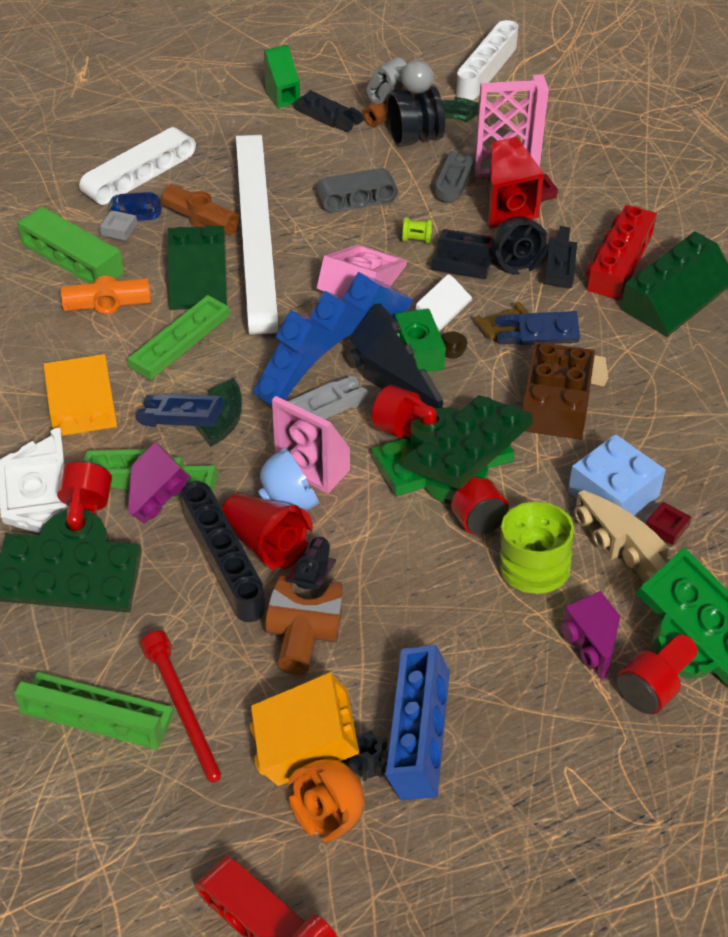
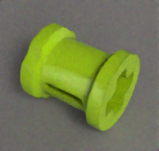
M405 217L402 241L407 242L408 239L423 240L426 244H430L432 219L417 221Z

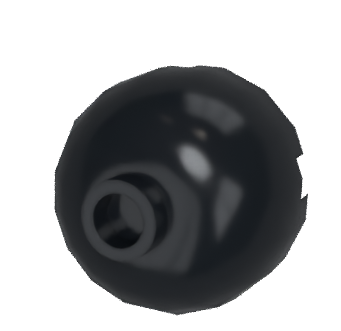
M525 216L510 217L502 221L492 235L491 250L493 257L507 272L521 274L518 270L529 268L530 272L543 262L548 252L549 245L546 244L547 231L538 222Z

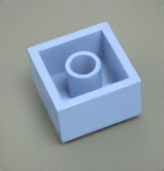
M615 434L572 466L568 493L577 499L578 492L585 490L607 499L635 515L660 496L666 469Z

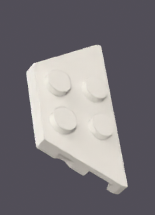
M60 428L51 430V436L37 444L32 441L21 447L18 452L10 453L0 459V511L4 524L41 533L44 524L53 515L69 508L57 497L62 469L65 466Z

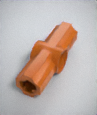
M100 276L91 284L61 286L63 311L95 309L102 314H111L116 312L119 306L151 303L149 279L117 281L111 276Z

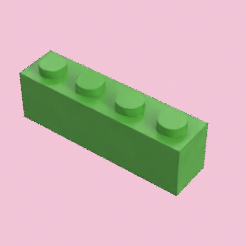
M44 207L38 208L17 222L22 245L88 284L93 283L100 276H111L116 279L124 273L120 250Z

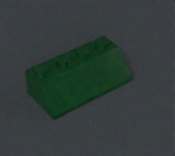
M694 231L625 283L621 310L662 335L670 336L728 289V262L719 245Z

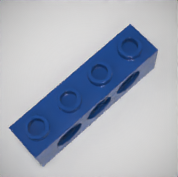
M437 645L401 649L386 767V777L401 801L438 797L450 670Z

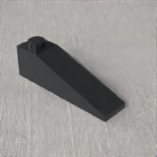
M381 303L376 304L349 337V351H347L346 356L350 366L356 368L363 378L381 389L389 385H395L417 393L421 401L426 405L434 408H443V398L425 369L419 370L417 368V363L413 356L415 353L410 344L404 346L397 333H400L401 328Z

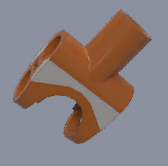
M281 575L271 594L266 616V633L284 635L277 663L279 668L288 674L302 675L309 671L316 640L337 642L342 622V582L332 581L331 587H328L321 597L303 599L294 594L292 583L286 582L288 575Z

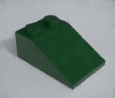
M208 225L205 227L168 228L169 310L190 309L207 295L227 305V263L224 226Z

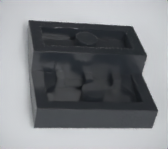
M443 229L438 240V249L432 258L431 270L486 279L493 260L491 250L492 236Z

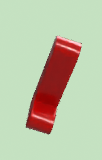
M227 855L223 856L195 883V889L203 901L243 937H338L332 927L318 915L312 914L304 921L240 864Z

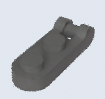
M449 152L436 182L435 195L443 202L451 203L462 196L470 174L474 171L475 155L468 154L467 156L459 155V152Z

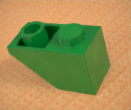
M286 44L264 50L266 94L278 109L295 104V101L300 98V81L289 46Z

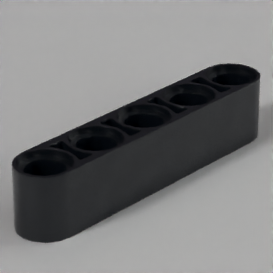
M190 482L181 491L185 520L235 616L243 622L257 621L265 612L263 583L211 488L204 482Z

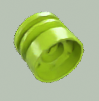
M537 501L521 503L507 512L503 517L501 525L499 568L502 577L511 587L525 593L542 594L552 592L564 585L570 577L574 524L571 517L560 507Z

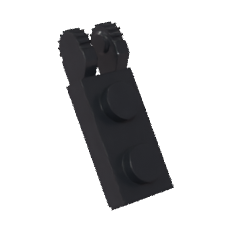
M311 90L295 101L296 111L344 132H349L355 124L359 125L364 119L358 109L345 107Z

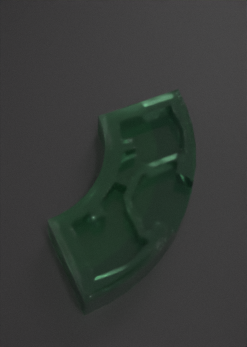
M454 97V100H442L445 119H457L466 123L478 115L479 103L461 97Z
M234 378L207 389L208 395L222 397L225 404L214 427L195 426L210 447L225 439L235 429L242 414V395L240 387Z

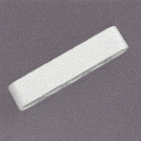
M511 20L500 21L458 70L456 96L459 99L469 101L477 98L480 94V83H489L516 50L519 27L516 22Z
M171 127L87 172L80 180V191L98 204L105 205L191 157L195 151L196 142L184 132Z

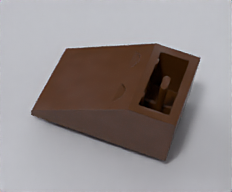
M534 342L522 409L533 413V424L525 432L582 440L595 350Z

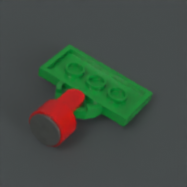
M410 437L371 448V457L395 496L427 488L431 495L442 503H445L446 499L452 500L453 512L465 530L470 534L483 535L496 530L502 524L503 517L509 511L507 500L494 482L488 479V469L514 461V450L510 445L461 489L405 469V457L415 449L412 446Z
M683 547L636 592L661 618L654 629L653 636L656 654L650 651L639 652L617 674V684L622 696L631 706L646 714H658L680 692L681 683L678 676L696 679L703 678L714 672L728 686V589Z

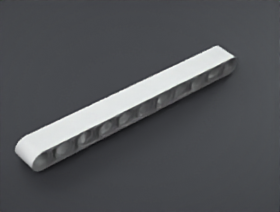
M262 135L236 136L249 335L278 333V316Z

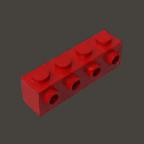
M625 205L621 214L615 215L612 230L608 229L606 231L603 246L599 245L596 250L594 263L590 262L588 264L585 278L589 279L587 291L616 300L621 299L625 283L631 279L653 236L657 218L656 212L637 206Z

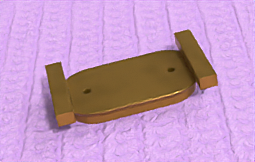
M519 301L514 304L516 309H509L484 319L478 315L474 317V321L489 339L497 338V335L502 332L518 331V327H497L496 317L508 314H526L529 312Z

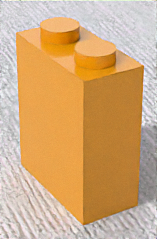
M105 354L43 363L53 429L60 428L62 436L117 427Z
M331 672L251 705L253 721L250 723V729L256 740L257 754L254 756L255 765L262 776H266L277 786L288 783L289 778L296 769L321 759L342 761L360 754L348 690Z

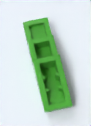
M147 449L86 451L83 461L97 463L105 467L112 475V488L130 491L131 465ZM173 457L191 476L186 484L194 481L204 482L214 493L219 475L215 465L185 466L181 457ZM179 493L178 495L172 496V497H182V496H181V493Z

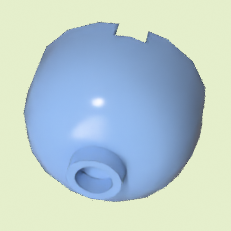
M286 447L266 460L260 472L263 488L258 490L263 499L297 505L306 511L320 504L313 489H309L305 475Z

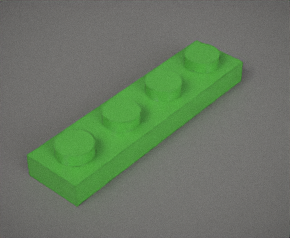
M207 295L127 358L128 367L152 380L230 316V307Z

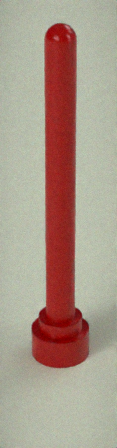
M160 630L153 631L144 636L140 641L146 659L151 660L152 663H156L207 780L211 783L218 782L221 778V771L169 658L171 656L172 644L166 632Z

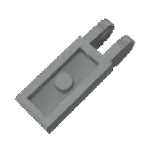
M348 376V378L337 382L332 381L288 402L316 416L327 419L351 407L357 408L361 404L363 405L370 398V394L367 389L358 388L360 383L356 377Z

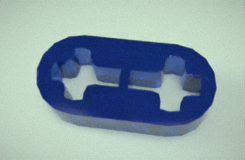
M152 192L118 194L110 200V211L136 215L137 221L153 220L161 214V199ZM146 204H151L152 208H147ZM119 206H124L125 210H120Z

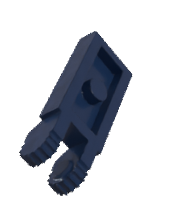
M577 311L508 314L495 318L497 327H518V331H506L498 334L497 340L499 344H520V346L534 345V342L563 344L577 343L580 340Z
M185 394L148 395L143 403L145 409L138 410L135 417L143 426L149 425L150 427H156L157 424L214 427L225 404L220 396Z

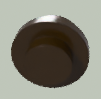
M454 331L441 335L446 347V358L455 359L463 355L468 343L464 335Z

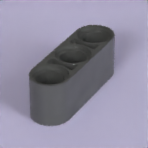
M384 168L326 177L317 184L316 188L324 209L330 213L387 204L395 200L398 195V188L390 172Z

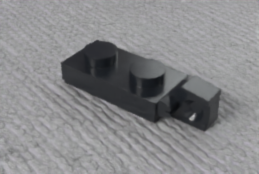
M559 226L557 237L549 239L544 283L572 288L577 242L569 241L570 227Z

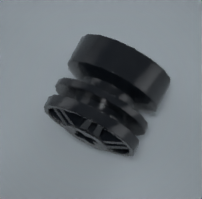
M431 85L426 92L413 93V95L406 89L389 93L387 99L388 122L392 138L397 146L416 144L419 137L423 142L443 138L445 133V113L443 102L436 86Z

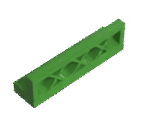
M37 672L32 683L20 681L14 692L21 714L155 750L159 749L174 715V708L40 672ZM42 686L51 687V688H54V689H57V690H53V689L46 688V687H42ZM148 714H153V715L161 716V719H160V717H156V716H152V715H148Z

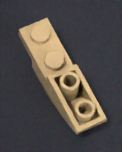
M585 490L578 492L576 508L574 509L575 518L592 535L596 546L599 549H603L611 560L623 555L625 563L636 571L643 584L666 564L669 547L645 523L607 499Z

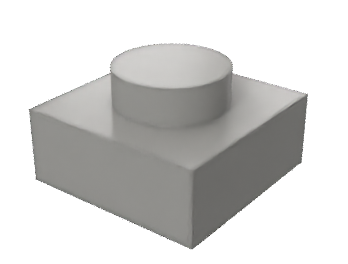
M111 210L100 226L101 236L127 241L137 226L136 215Z

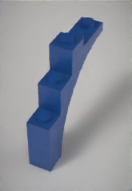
M358 272L344 298L325 290L310 317L290 310L276 335V338L281 340L256 384L253 393L271 406L272 399L275 396L286 400L308 369L339 341L351 335L376 304L381 303L395 319L396 313L407 312L413 299L386 283Z

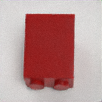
M517 137L492 142L488 183L487 226L489 229L496 228L502 221L513 216H525L530 219L539 218L544 173Z

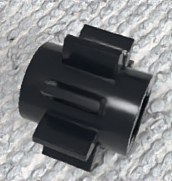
M372 731L359 736L356 735L360 754L345 759L349 761L348 767L362 777L363 781L376 775L380 778L383 777V765H387L388 751H386L387 739H379Z

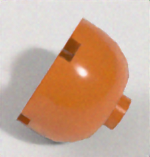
M332 759L317 760L296 769L289 778L288 786L294 783V794L289 797L290 806L297 821L309 835H314L316 830L322 837H325L321 841L330 842L349 832L361 818L365 805L361 781L353 770L341 761Z

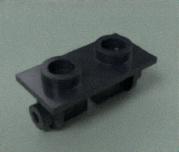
M324 537L312 539L309 551L303 553L287 576L286 582L295 583L302 589L321 588L336 563V559L329 558L330 544Z

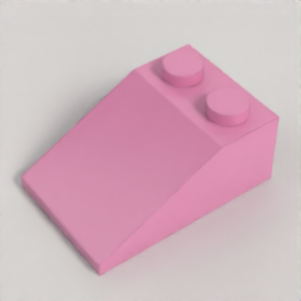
M357 244L324 255L317 289L326 290L344 297L358 272L391 286L406 267L407 260Z
M275 396L272 399L275 453L286 447L305 475L308 484L329 494L350 471V447L331 422Z

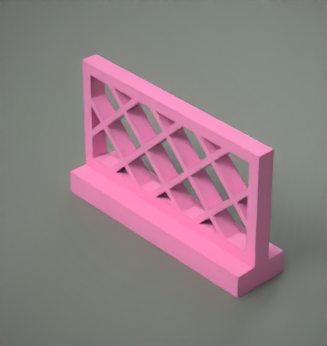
M544 74L533 75L532 81L480 83L474 160L475 178L489 177L490 168L481 169V164L488 158L491 159V148L487 149L483 145V142L490 136L499 141L513 138L517 134L523 138L521 143L540 167L549 92ZM528 90V96L520 102H517L512 97L518 91ZM487 92H499L502 95L493 104L486 99ZM508 100L515 107L504 115L498 108ZM520 111L525 115V119L516 126L510 119ZM494 113L500 119L489 127L484 120ZM506 123L512 130L502 138L496 131Z

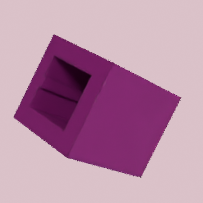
M156 442L131 465L128 512L144 524L148 520L155 518L161 512L162 506L172 496L181 493L182 488L186 486V482L191 478L177 461Z
M601 591L565 606L561 631L565 639L569 643H573L581 653L584 664L589 669H593L600 679H603L608 674L621 616Z

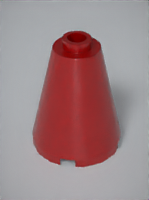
M234 494L222 506V510L236 536L264 566L271 570H276L275 568L279 567L283 569L290 568L299 560L309 545V542L305 539L307 531L312 532L311 516L305 509L297 505L243 494Z

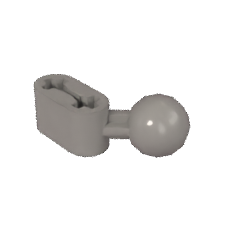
M396 57L375 70L367 86V93L371 101L377 105L387 101L390 92L399 91L403 86L411 93H424L431 87L434 73L431 66L422 60L410 61L406 64L402 58Z

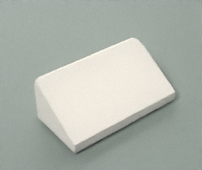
M448 274L416 304V310L429 308L440 331L472 301V297Z

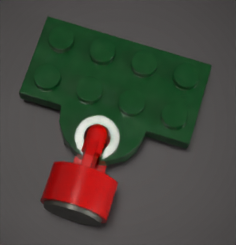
M389 385L376 396L372 405L371 419L373 426L377 430L399 438H411L412 446L415 449L405 457V469L461 489L533 424V413L480 395L462 410L434 408L422 402L417 393L395 385Z
M73 461L66 464L62 469L57 497L69 508L53 515L44 524L39 536L5 534L0 554V602L130 613L142 548L140 544L109 542L107 530L102 520L96 515L97 510L107 506L112 483V475L105 467L89 461Z

